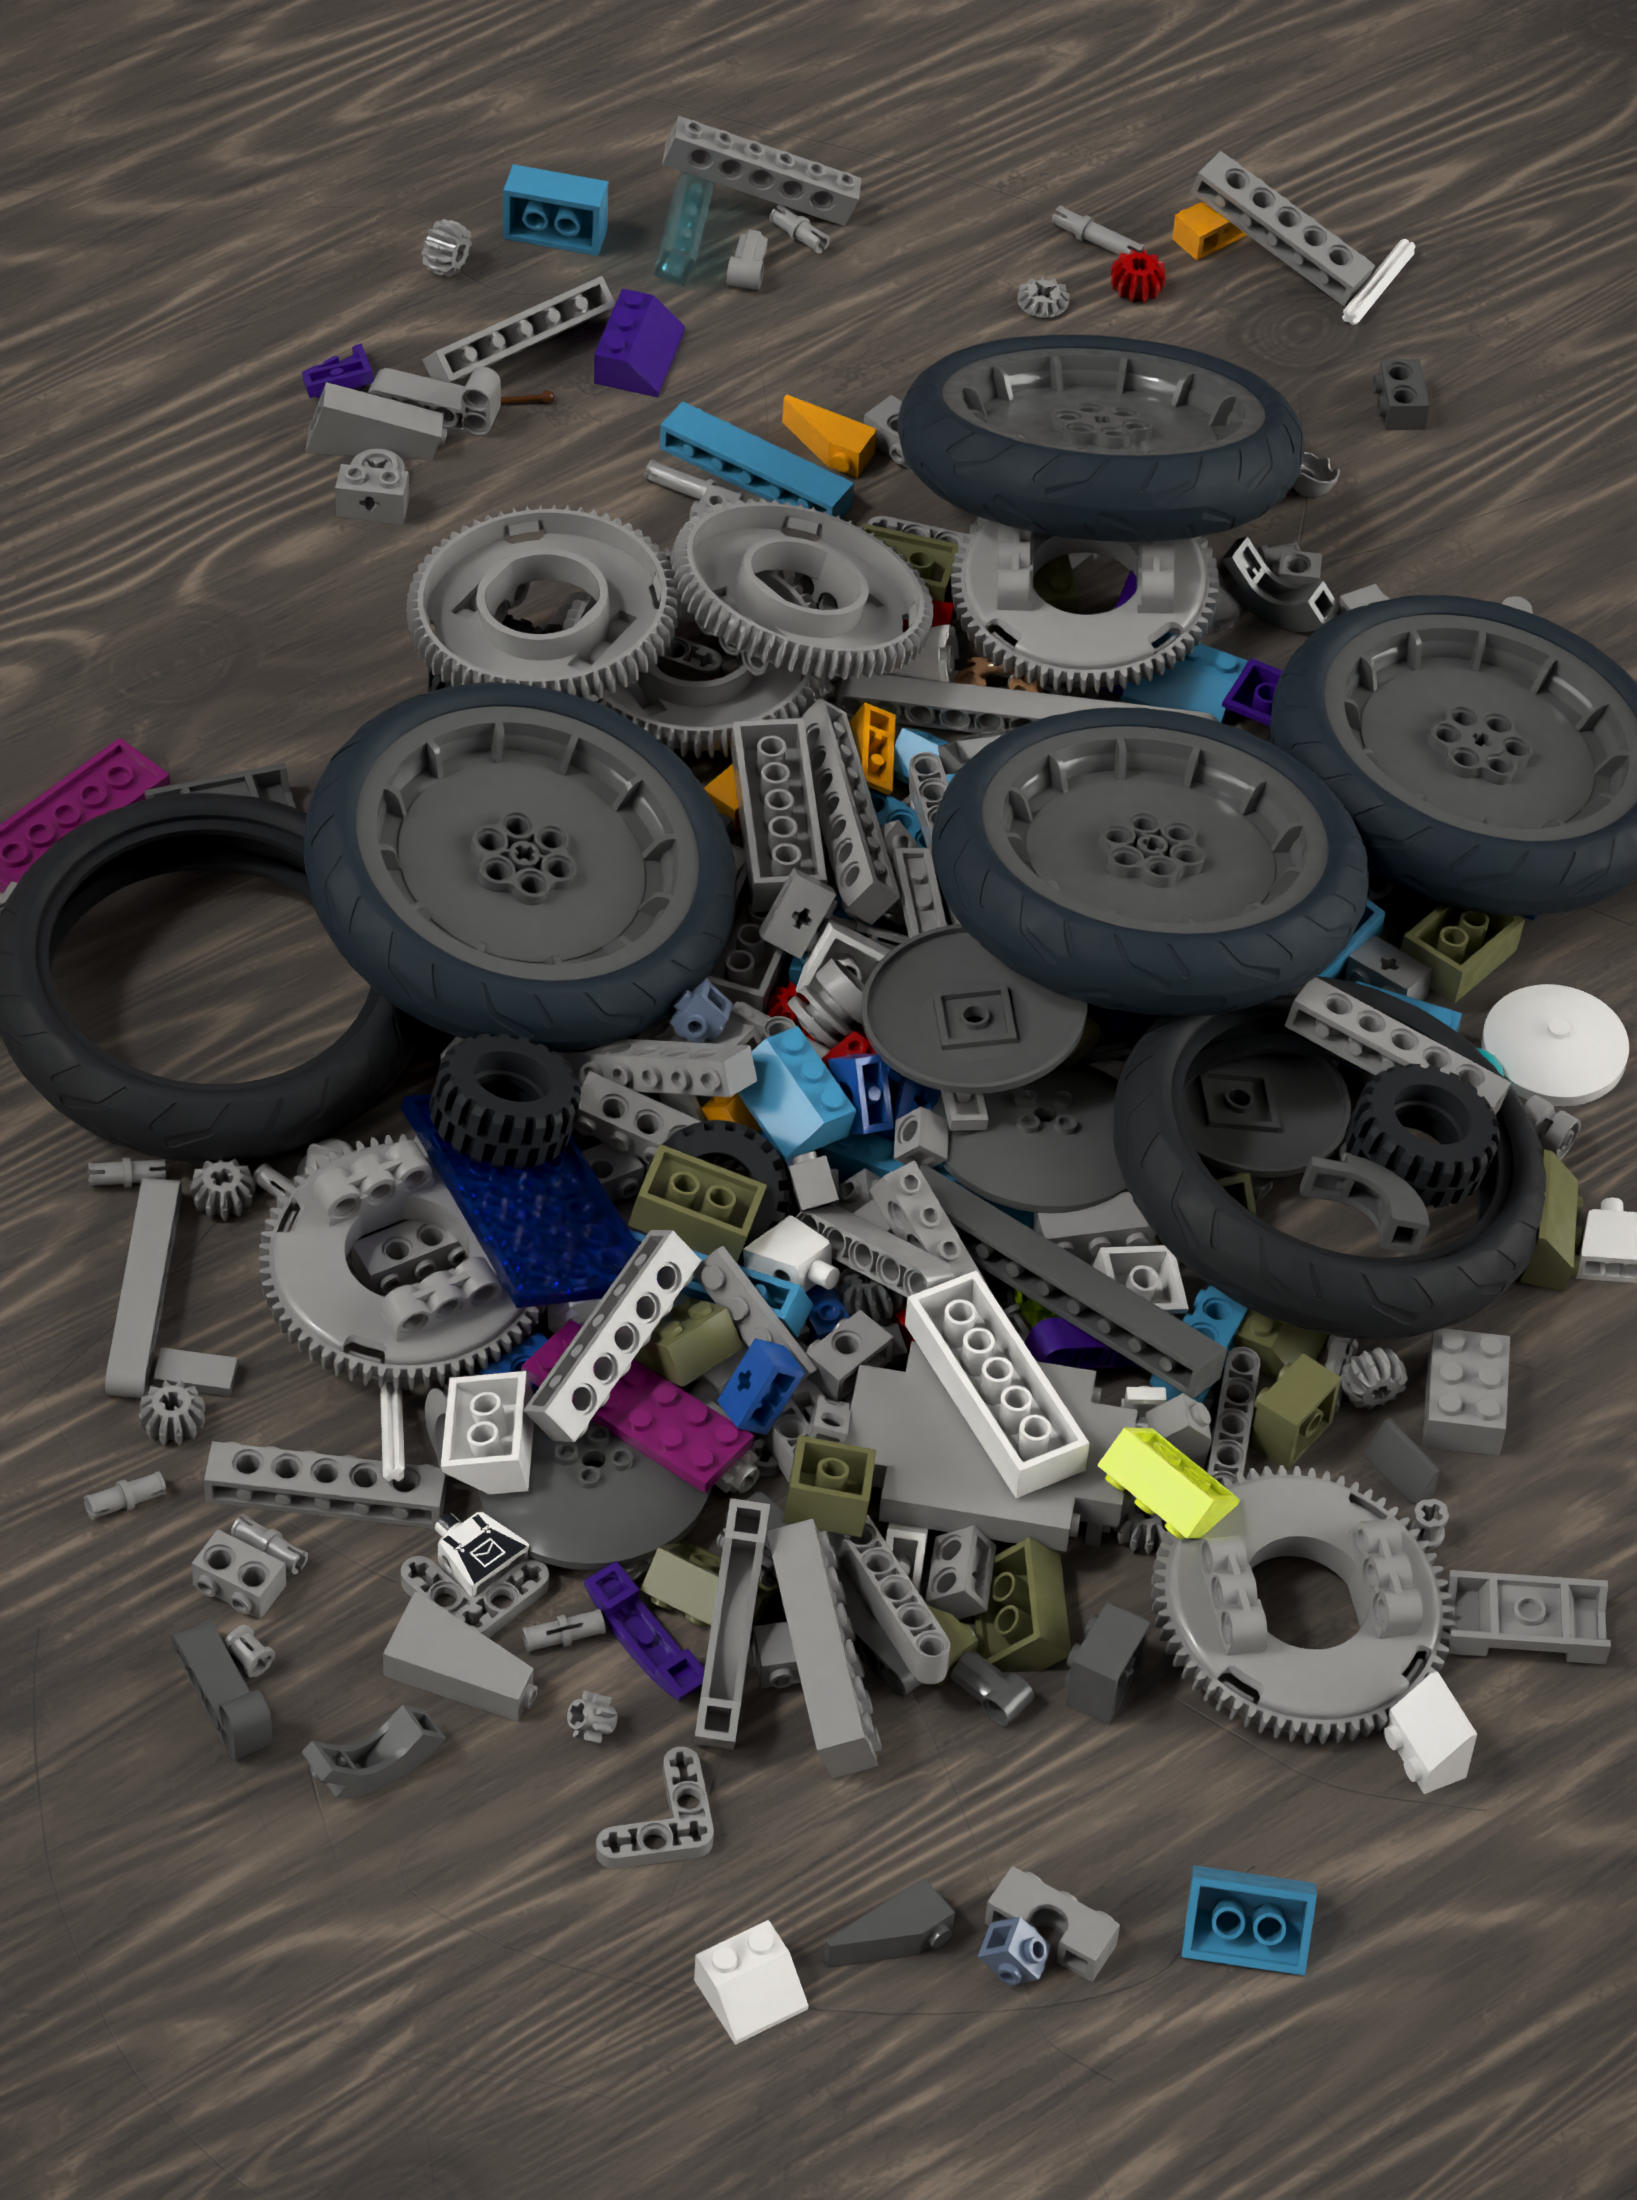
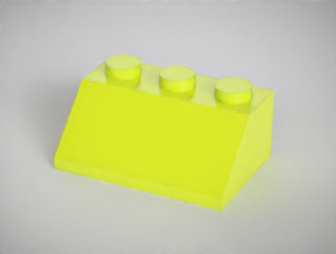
M1124 1427L1097 1465L1107 1473L1105 1476L1107 1482L1121 1491L1128 1490L1136 1497L1134 1502L1140 1509L1150 1515H1155L1156 1513L1167 1522L1164 1527L1181 1540L1185 1538H1201L1241 1501L1153 1428Z

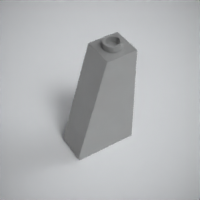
M326 382L308 428L306 452L312 454L356 456L365 450L380 448L390 450L402 459L432 460L437 447L443 448L446 440L447 429L442 427L444 413Z
M414 1591L383 1653V1674L385 1677L516 1722L519 1721L525 1708L531 1709L536 1699L538 1686L533 1685L534 1668L423 1594Z

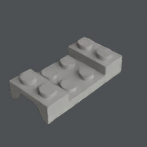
M1458 1570L1449 1571L1446 1593L1451 1594L1452 1598L1447 1606L1453 1608V1613L1448 1619L1453 1621L1454 1625L1452 1629L1448 1630L1450 1634L1447 1646L1449 1648L1448 1654L1487 1656L1489 1648L1561 1652L1566 1653V1662L1606 1664L1611 1648V1640L1606 1639L1605 1617L1608 1580Z

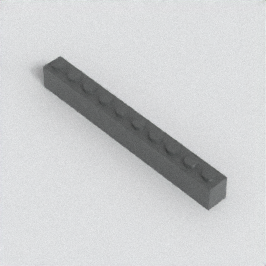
M923 1164L919 1167L977 1266L1191 1398H1195L1220 1379L1227 1348L929 1166Z

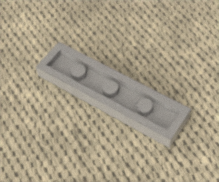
M724 1246L716 1249L698 1265L694 1271V1276L717 1305L727 1307L737 1332L749 1347L755 1338L785 1345L805 1371L798 1385L817 1370L816 1366Z

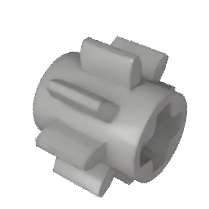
M583 1691V1699H576L571 1703L567 1712V1721L569 1726L575 1729L573 1733L574 1738L601 1743L602 1735H609L613 1732L617 1724V1712L610 1705L611 1697Z

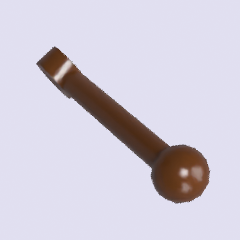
M547 390L538 395L501 397V404L543 401L549 404L554 401L555 396L553 392Z

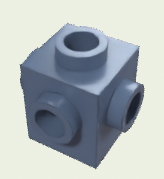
M706 979L692 992L685 990L681 997L672 1005L675 1009L670 1023L673 1025L676 1033L685 1040L703 1043L708 1038L712 1041L724 1030L733 1003Z
M1021 1917L990 1923L978 1958L996 1974L1000 1981L1008 1986L1039 1980L1044 1971L1051 1945L1038 1934L1036 1928L1028 1924Z

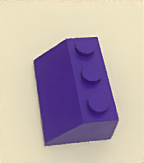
M622 288L594 354V384L658 397L684 335L685 326L654 295Z
M1251 658L1222 701V707L1270 726L1273 696L1278 679L1283 671Z

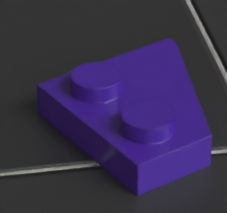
M362 343L353 346V355L341 361L335 355L325 360L322 364L302 372L309 398H320L326 382L353 390H359L367 384H372L374 381L373 372Z

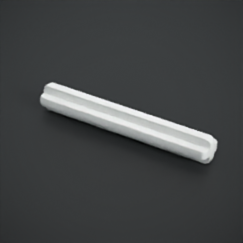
M1407 239L1399 241L1343 310L1344 315L1342 316L1344 322L1356 325L1414 255L1415 244L1413 242H1409Z
M385 1381L380 1393L383 1477L387 1481L395 1479L399 1482L404 1478L405 1469L402 1385L399 1384L398 1389L395 1390L393 1382Z

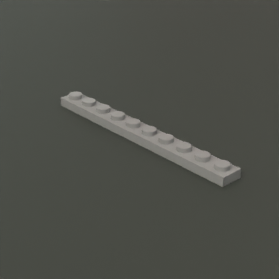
M894 848L892 860L909 938L931 929L947 926L930 848ZM941 1090L949 1131L987 1129L989 1119L983 1093L965 1094Z

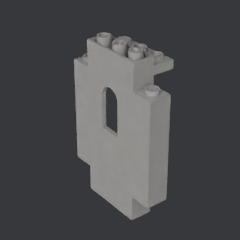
M912 1341L906 1372L859 1364L850 1408L848 1434L844 1444L876 1449L871 1487L883 1489L879 1521L943 1532H952L975 1525L991 1540L1018 1544L1031 1537L1049 1549L1067 1552L1069 1536L1077 1538L1080 1521L1088 1522L1084 1545L1100 1547L1102 1532L1110 1533L1111 1526L1119 1527L1121 1512L1129 1513L1132 1494L1126 1489L1121 1491L1107 1482L1105 1479L1107 1473L1097 1465L1124 1427L1143 1428V1426L1136 1425L1138 1410L1099 1404L1102 1388L1094 1387L1097 1371L1037 1362L1090 1443L1086 1471L1015 1498L917 1343Z

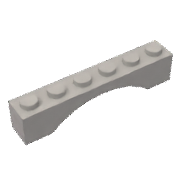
M730 1498L694 1744L734 1750L770 1504Z

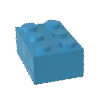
M513 164L503 190V239L599 256L608 228L609 181Z

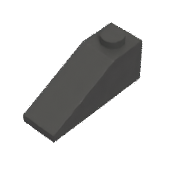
M924 1877L825 1940L823 1962L829 1968L922 1954L931 1947L934 1949L939 1948L952 1936L955 1912Z

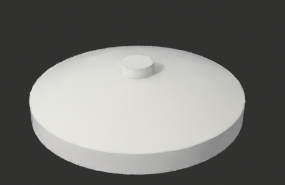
M1553 984L1528 986L1504 996L1489 1012L1484 1024L1481 1041L1482 1049L1496 1056L1504 1068V1078L1511 1082L1510 1085L1518 1096L1529 1100L1532 1096L1537 1095L1554 1106L1581 1105L1592 1102L1607 1094L1621 1079L1629 1055L1627 1032L1621 1020L1611 1008L1598 998L1584 991Z

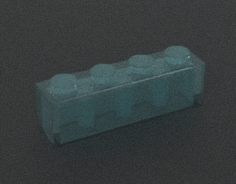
M681 171L674 185L653 272L654 276L684 286L697 259L715 182Z

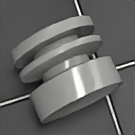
M833 957L815 974L816 979L824 989L821 993L807 985L801 988L803 995L810 1002L809 1005L796 995L788 1001V1005L796 1014L801 1026L818 1043L831 1050L842 1041L841 1034L847 1037L855 1031L851 1026L854 1021L863 1026L861 1003L865 987L848 968Z

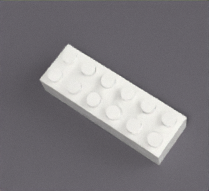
M977 1270L908 1296L905 1326L1015 1498L1086 1471L1089 1441Z

